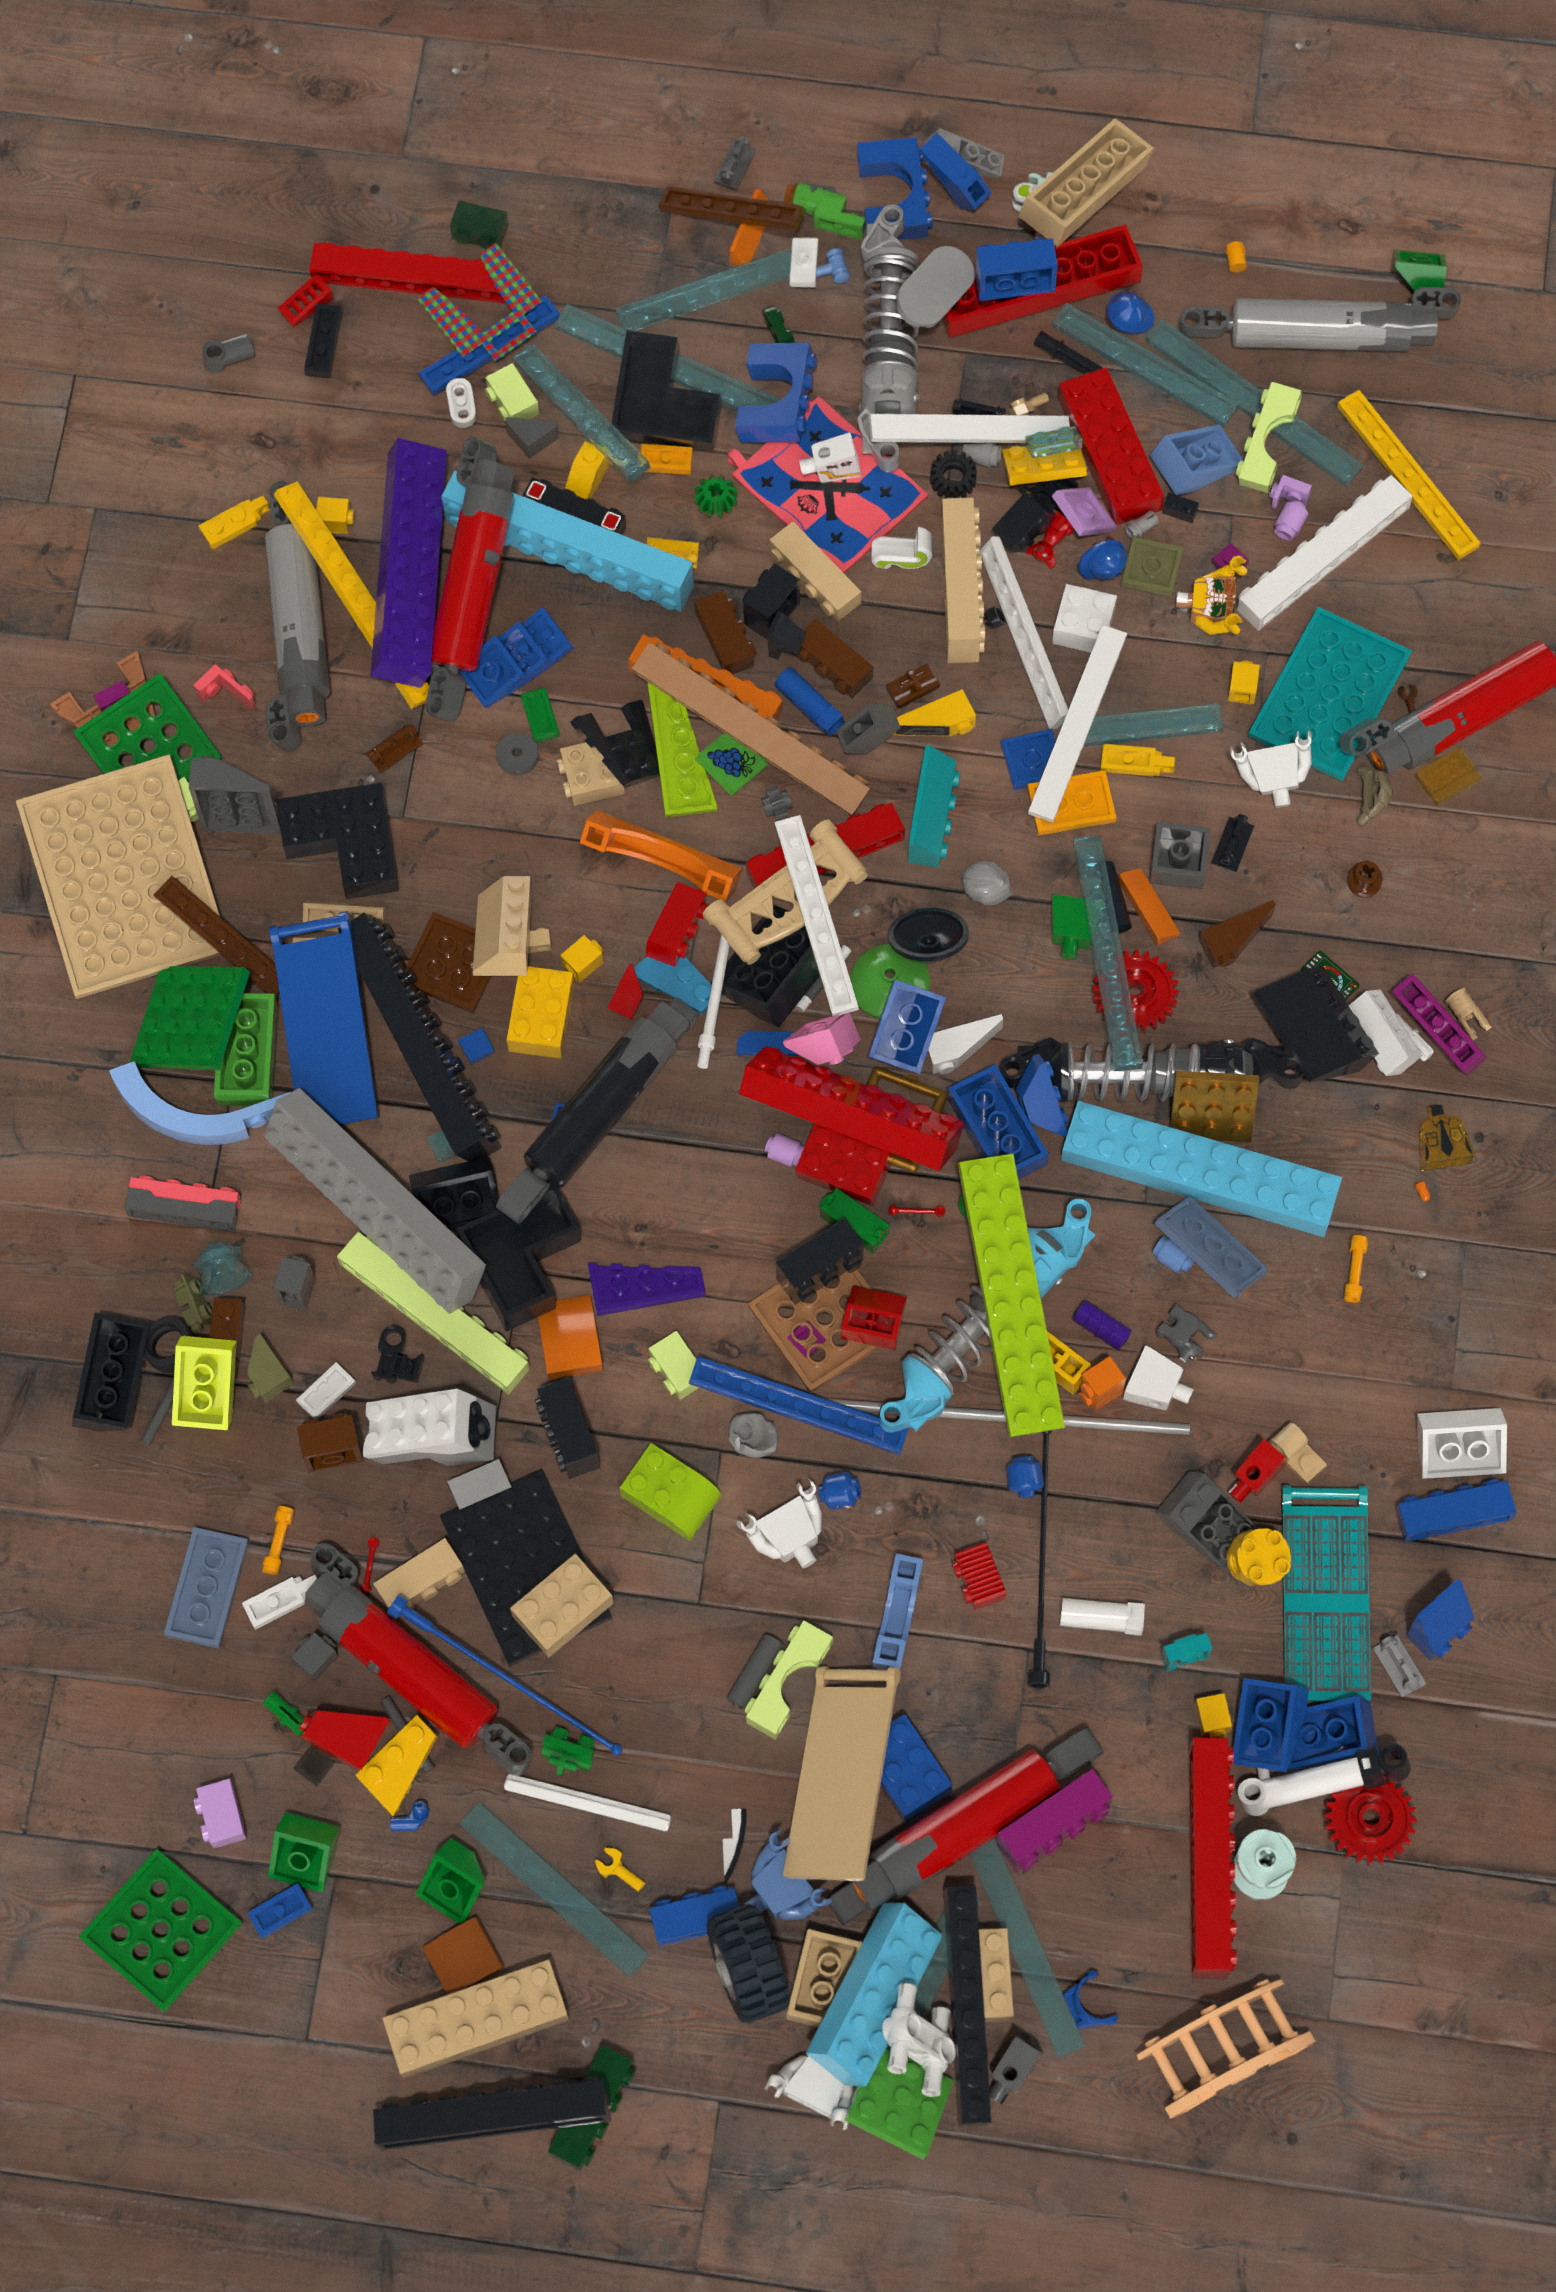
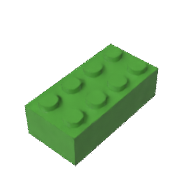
M243 993L220 1070H215L214 1096L218 1106H252L273 1098L278 1003L275 994Z

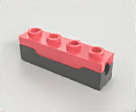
M142 1175L139 1178H130L124 1209L128 1217L235 1232L242 1201L239 1193L229 1187H220L218 1190L211 1189L201 1183H194L190 1186L183 1185L180 1181L167 1179L166 1182L155 1181L150 1176Z

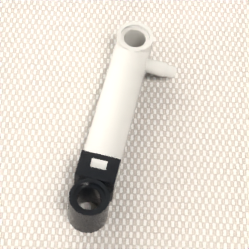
M1388 1744L1380 1750L1379 1755L1376 1748L1356 1752L1357 1757L1273 1778H1270L1268 1769L1257 1768L1259 1779L1249 1778L1244 1780L1238 1788V1796L1244 1810L1249 1815L1260 1816L1266 1813L1269 1808L1363 1785L1366 1790L1386 1785L1384 1776L1393 1782L1402 1781L1409 1775L1411 1765L1407 1753L1401 1745ZM1392 1760H1401L1396 1766L1388 1765ZM1260 1794L1258 1799L1248 1800L1251 1795Z

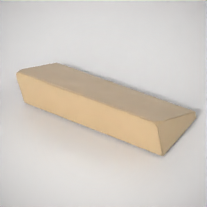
M307 900L303 903V922L338 916L340 912L348 911L351 920L362 913H366L372 918L376 917L384 924L385 905ZM338 926V927H333V928H328V929H322V930H320V931H336V932H338L337 929H339L340 926Z

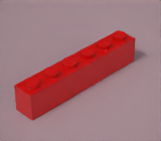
M892 802L886 805H876L865 814H854L845 822L838 825L834 824L837 828L836 833L858 859L905 840V828ZM806 834L809 845L811 847L815 843L809 837V834ZM781 845L768 854L755 855L746 862V873L754 889L787 865ZM816 866L818 875L830 871L829 869Z

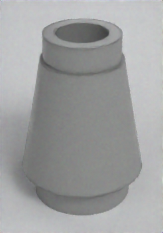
M996 443L964 444L962 452L966 453V459L970 456L973 459L972 462L992 468L993 466H999L1002 448L997 446Z

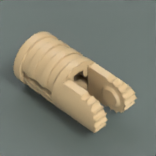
M1462 988L1451 994L1445 1002L1450 1006L1465 1032L1472 1040L1478 1038L1477 1033L1468 1023V1020L1476 1016L1479 1024L1486 1031L1492 1028V1026L1471 999L1466 988Z

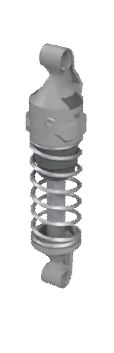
M894 204L885 206L874 224H867V236L861 245L864 270L871 277V279L864 283L863 287L867 292L873 294L864 300L863 305L874 313L867 315L863 319L865 326L872 329V331L866 333L862 339L870 347L862 356L864 361L867 362V367L862 372L861 404L859 405L861 413L857 421L860 436L863 439V454H871L878 467L884 472H894L900 466L899 447L895 442H870L868 417L870 414H917L919 402L918 364L914 358L918 351V345L914 338L917 337L919 329L912 326L914 330L911 337L901 330L910 324L906 322L901 325L902 317L897 310L896 293L920 266V259L917 254L904 247L897 239L904 231L905 224L903 210ZM891 219L897 220L896 222H888ZM880 281L881 292L870 289L869 284ZM881 298V309L868 305L869 301ZM881 316L880 327L869 324L868 320L872 317ZM886 454L894 455L893 457L888 459L883 458V456Z

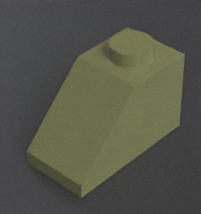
M261 1334L255 1336L247 1371L250 1383L247 1386L255 1398L260 1396L266 1403L293 1384L290 1376Z

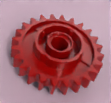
M1138 949L1135 950L1133 956H1130L1127 950H1125L1123 958L1118 954H1114V962L1106 959V968H1098L1100 976H1094L1093 983L1096 985L1092 986V993L1095 994L1093 1003L1099 1004L1096 1012L1105 1013L1103 1021L1111 1019V1027L1114 1028L1119 1024L1123 1033L1129 1027L1132 1034H1135L1137 1028H1140L1145 1034L1147 1026L1156 1030L1157 1022L1165 1024V1015L1172 1016V1008L1177 1006V1000L1174 998H1177L1179 995V990L1174 989L1178 985V980H1171L1174 976V971H1166L1168 963L1158 964V955L1150 959L1149 951L1144 956H1140ZM1136 988L1142 993L1140 995H1132L1129 990Z
M1390 1781L1389 1783L1385 1782L1386 1785L1367 1790L1363 1785L1338 1791L1339 1793H1331L1329 1797L1334 1802H1327L1325 1808L1330 1810L1331 1813L1325 1814L1323 1819L1331 1822L1325 1827V1831H1332L1334 1833L1329 1839L1330 1842H1339L1336 1851L1346 1849V1859L1351 1855H1355L1356 1864H1359L1362 1858H1365L1368 1866L1372 1864L1373 1859H1376L1379 1865H1382L1384 1863V1856L1393 1861L1395 1858L1394 1851L1402 1855L1404 1849L1401 1844L1410 1845L1411 1840L1407 1835L1411 1836L1416 1832L1410 1825L1417 1822V1818L1410 1816V1814L1415 1812L1416 1807L1407 1805L1412 1797L1402 1796L1404 1786L1395 1789V1782ZM1363 1814H1374L1377 1817L1378 1823L1375 1825L1367 1824L1363 1819Z

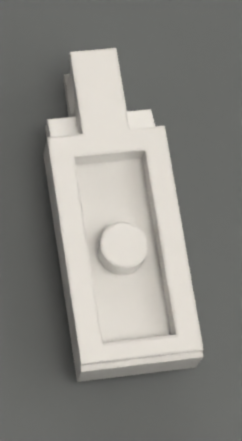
M313 1575L303 1581L300 1576L294 1579L291 1577L244 1601L242 1605L254 1629L256 1630L305 1605V1593L318 1579L317 1576Z

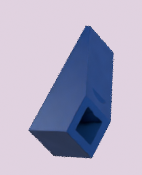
M935 133L918 149L959 209H976L992 193L979 173L938 133Z

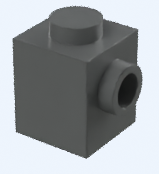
M314 1632L310 1637L306 1636L299 1642L296 1647L298 1651L291 1658L299 1669L316 1682L338 1656L334 1650L336 1645L326 1635L320 1638Z

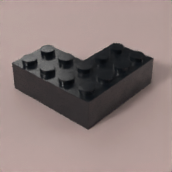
M626 330L610 428L611 434L616 439L666 446L693 447L695 450L714 452L722 406L721 396L717 393L673 387L679 352L677 337Z
M382 782L276 799L282 844L287 860L338 852L346 900L399 891Z
M555 1185L549 1186L542 1199L520 1224L513 1221L500 1210H496L456 1229L457 1238L486 1264L479 1283L506 1332L556 1309L554 1293L537 1262L581 1242L580 1227Z

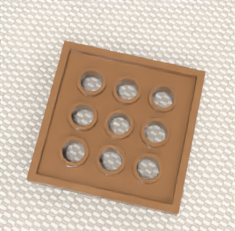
M858 1270L852 1273L845 1272L839 1276L840 1283L835 1288L822 1287L817 1290V1298L812 1303H802L800 1301L794 1305L780 1283L748 1303V1308L810 1394L881 1348L848 1341L845 1346L839 1347L832 1341L834 1336L841 1334L845 1309L839 1305L840 1301L843 1298H849L853 1286L871 1289ZM783 1306H790L793 1308L794 1314L789 1318H783L779 1315L778 1311ZM826 1312L833 1319L831 1323L822 1325L817 1321V1316L820 1313ZM807 1321L826 1339L823 1344L815 1343L818 1339L813 1335V1329ZM804 1325L809 1328L810 1335L807 1339L799 1340L794 1336V1331ZM791 1335L795 1342L800 1343L807 1349L806 1358L789 1341L788 1336ZM814 1347H818L826 1355L820 1362L813 1361L809 1356L811 1349Z

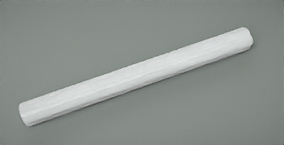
M508 1774L505 1780L504 1789L506 1791L661 1831H667L671 1823V1816L669 1814L521 1776Z

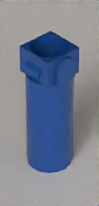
M793 667L785 669L778 676L774 686L829 738L845 723L843 715L839 710L835 709Z

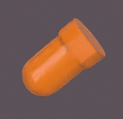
M1426 1182L1417 1183L1415 1188L1421 1200L1424 1202L1429 1201L1431 1196Z

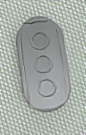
M942 246L935 249L896 293L897 310L902 319L918 328L920 326L929 328L936 325L974 281L975 271L969 257L961 250L951 246Z

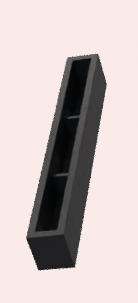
M976 1885L946 1887L943 1894L952 2037L956 2049L954 2069L958 2127L987 2126L992 2121Z
M587 2077L582 2079L583 2082L571 2084V2081L563 2080L554 2082V2086L543 2087L541 2084H531L525 2086V2090L514 2091L513 2088H501L496 2090V2094L485 2095V2092H471L465 2098L446 2095L439 2097V2101L428 2102L426 2099H415L410 2101V2105L399 2106V2103L382 2104V2108L373 2109L375 2145L383 2151L612 2121L609 2085L604 2080H600V2077Z

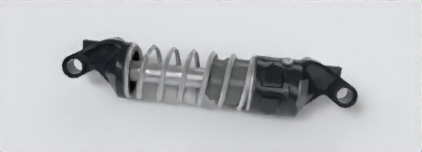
M1050 1037L1038 1042L1034 1046H1018V1053L1004 1059L1001 1064V1074L1008 1086L1013 1089L1019 1084L1032 1057L1039 1054L1044 1062L1049 1061L1054 1076L1050 1077L1052 1085H1056L1060 1092L1061 1100L1059 1102H1071L1073 1100V1093L1075 1099L1081 1101L1084 1098L1087 1083H1092L1095 1098L1099 1102L1105 1098L1108 1084L1114 1085L1116 1098L1120 1102L1126 1098L1129 1084H1134L1137 1098L1141 1102L1147 1098L1148 1091L1150 1090L1163 1103L1168 1097H1173L1176 1070L1259 1075V1085L1271 1077L1286 1089H1295L1300 1085L1303 1078L1302 1070L1293 1056L1285 1052V1046H1269L1256 1038H1251L1244 1043H1235V1040H1224V1043L1218 1041L1198 1043V1045L1194 1043L1191 1048H1177L1173 1043L1166 1051H1156V1046L1152 1043L1149 1046L1147 1062H1137L1135 1046L1132 1043L1128 1046L1126 1062H1116L1114 1046L1111 1043L1107 1047L1105 1062H1095L1094 1049L1092 1044L1089 1043L1086 1047L1084 1062H1074L1073 1045L1071 1043H1060ZM1016 1069L1019 1071V1074L1017 1076H1010L1006 1071ZM1291 1069L1296 1071L1298 1075L1290 1077L1284 1071ZM1077 1083H1081L1080 1093L1078 1092ZM1098 1084H1102L1101 1093H1099ZM1119 1084H1123L1122 1093H1120ZM1140 1084H1144V1089H1143V1093H1142V1094H1141V1090H1140Z

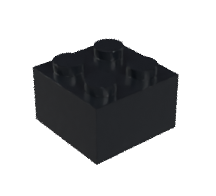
M776 563L769 570L765 569L758 579V584L753 589L749 588L743 596L744 625L768 640L767 633L777 611L789 618L800 604V579Z

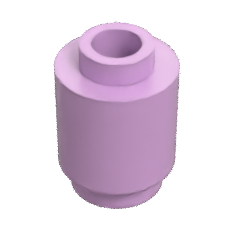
M1295 500L1284 504L1274 524V533L1279 538L1292 541L1294 537L1298 536L1308 516L1305 505Z
M777 1133L775 1137H769L765 1151L768 1152L767 1158L792 1168L797 1166L805 1146L800 1141Z

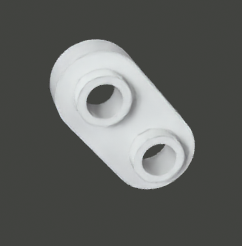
M453 379L446 387L451 420L455 426L467 428L476 421L472 387L466 379ZM457 393H464L462 396H456ZM461 415L468 416L467 418H460Z

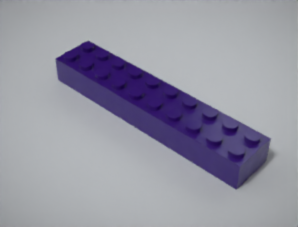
M397 438L388 452L370 676L421 688L431 674L443 508L442 494L444 492L447 450Z

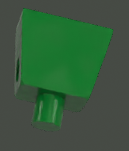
M1053 894L1051 904L1052 944L1062 946V958L1075 960L1078 948L1085 950L1090 948L1101 918L1102 901Z

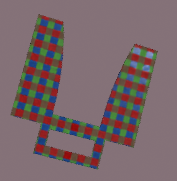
M497 243L480 253L494 285L513 311L498 323L481 333L474 323L453 302L433 287L417 298L462 357L483 345L493 359L497 361L537 332L525 318L524 314L540 304L542 300ZM519 321L526 331L497 351L490 341Z

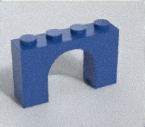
M917 137L857 143V161L860 178L894 176L903 180L911 189L909 196L901 203L896 204L903 210L905 224L904 231L897 239L928 238V228L932 227L931 212H926V206L930 205L929 191L923 188V184H927L926 169H921L920 162L923 161L924 157L918 150L920 147H918ZM885 206L865 208L866 236L867 224H874ZM891 219L888 222H896L897 220Z
M810 343L750 344L746 365L751 379L783 380L792 384V387L782 400L774 404L738 407L735 428L740 442H799L802 431L806 430L805 412L810 408L809 389H813L814 385L812 372L817 367V355L812 352Z

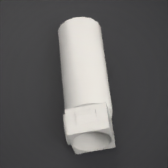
M1062 1598L1060 1626L1117 1631L1142 1636L1145 1604L1131 1602L1123 1604Z

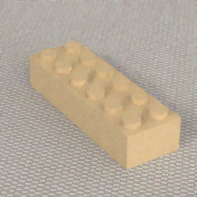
M1115 118L1026 196L1018 217L1045 238H1053L1054 245L1058 247L1146 168L1154 148Z
M974 498L942 499L941 532L947 663L979 662V653L984 652L985 625H983L984 602L982 601L981 539L978 526L979 507L974 508Z
M549 1960L382 2018L400 2075L403 2079L569 2021Z

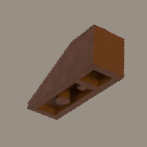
M1274 900L1201 931L1199 943L1213 968L1220 965L1226 967L1235 962L1236 958H1238L1273 916L1276 905Z

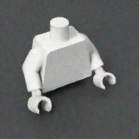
M1298 731L1295 743L1247 752L1244 743H1241L1242 751L1240 753H1234L1232 746L1230 747V753L1232 758L1236 760L1241 778L1253 790L1261 791L1262 795L1273 794L1275 808L1291 805L1289 790L1299 788V783L1306 779L1311 767L1310 744L1312 733L1308 731V739L1302 740L1299 738Z
M808 1479L810 1488L807 1491H802L801 1484H797L798 1491L804 1496L803 1499L801 1496H798L758 1521L752 1515L745 1514L749 1518V1524L744 1527L741 1521H737V1527L747 1532V1537L758 1552L772 1559L780 1558L782 1562H787L796 1557L803 1569L809 1567L817 1560L810 1548L818 1543L817 1536L822 1529V1512L817 1497L814 1495L816 1486L810 1479Z
M799 2056L784 2065L776 2075H772L769 2078L765 2089L767 2090L769 2086L776 2087L775 2097L778 2098L783 2091L785 2096L830 2118L831 2126L834 2125L835 2121L839 2120L844 2123L843 2130L847 2129L849 2122L845 2121V2117L854 2095L853 2086L841 2083L810 2056Z

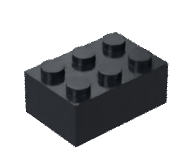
M843 1218L776 1262V1279L794 1305L800 1301L806 1303L816 1295L817 1290L822 1287H831L839 1280V1276L845 1272L852 1273L862 1265L864 1243L846 1218Z
M569 1377L538 1388L539 1398L534 1399L537 1406L536 1409L541 1422L547 1421L544 1427L551 1448L557 1447V1449H554L560 1472L566 1471L568 1478L572 1479L599 1469L598 1452Z

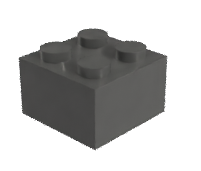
M1157 822L1150 883L1203 889L1210 828Z

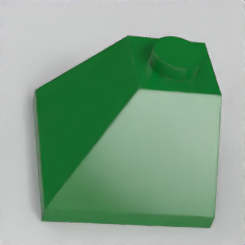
M1394 250L1395 267L1414 291L1424 287L1444 288L1447 270L1445 254Z
M450 1838L434 1854L415 1894L459 1925L467 1921L485 1884L475 1853Z

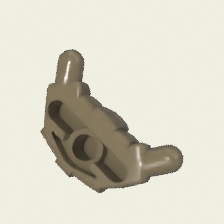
M1361 765L1357 768V773L1361 776L1364 783V806L1361 809L1363 812L1358 817L1357 823L1360 826H1365L1371 818H1375L1383 809L1387 808L1393 790L1385 772L1370 766Z

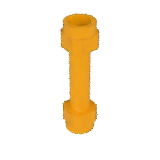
M1353 1235L1350 1243L1352 1260L1349 1284L1345 1286L1344 1300L1351 1303L1360 1302L1362 1294L1360 1277L1363 1254H1366L1368 1238L1362 1235Z
M278 1506L274 1520L277 1524L269 1556H265L262 1572L266 1574L278 1575L282 1561L279 1558L287 1527L292 1525L294 1509Z

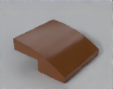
M477 1917L460 1924L422 1947L447 1995L483 1982L504 1968Z

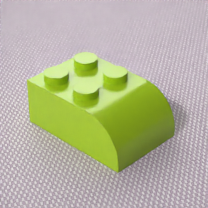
M650 1443L619 1488L622 1498L688 1541L692 1540L722 1497L720 1491L705 1477Z

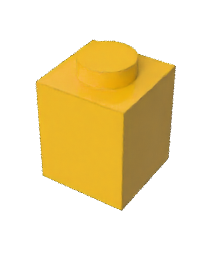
M318 497L316 510L331 533L348 534L349 525H354L355 510L351 509L349 499Z
M1234 661L1228 701L1254 705L1260 665L1250 661Z
M583 935L560 955L561 964L568 972H573L574 978L581 983L603 964V949L594 939L590 941Z
M1225 1693L1196 1699L1195 1710L1202 1738H1225L1227 1736L1226 1733H1230L1232 1728Z

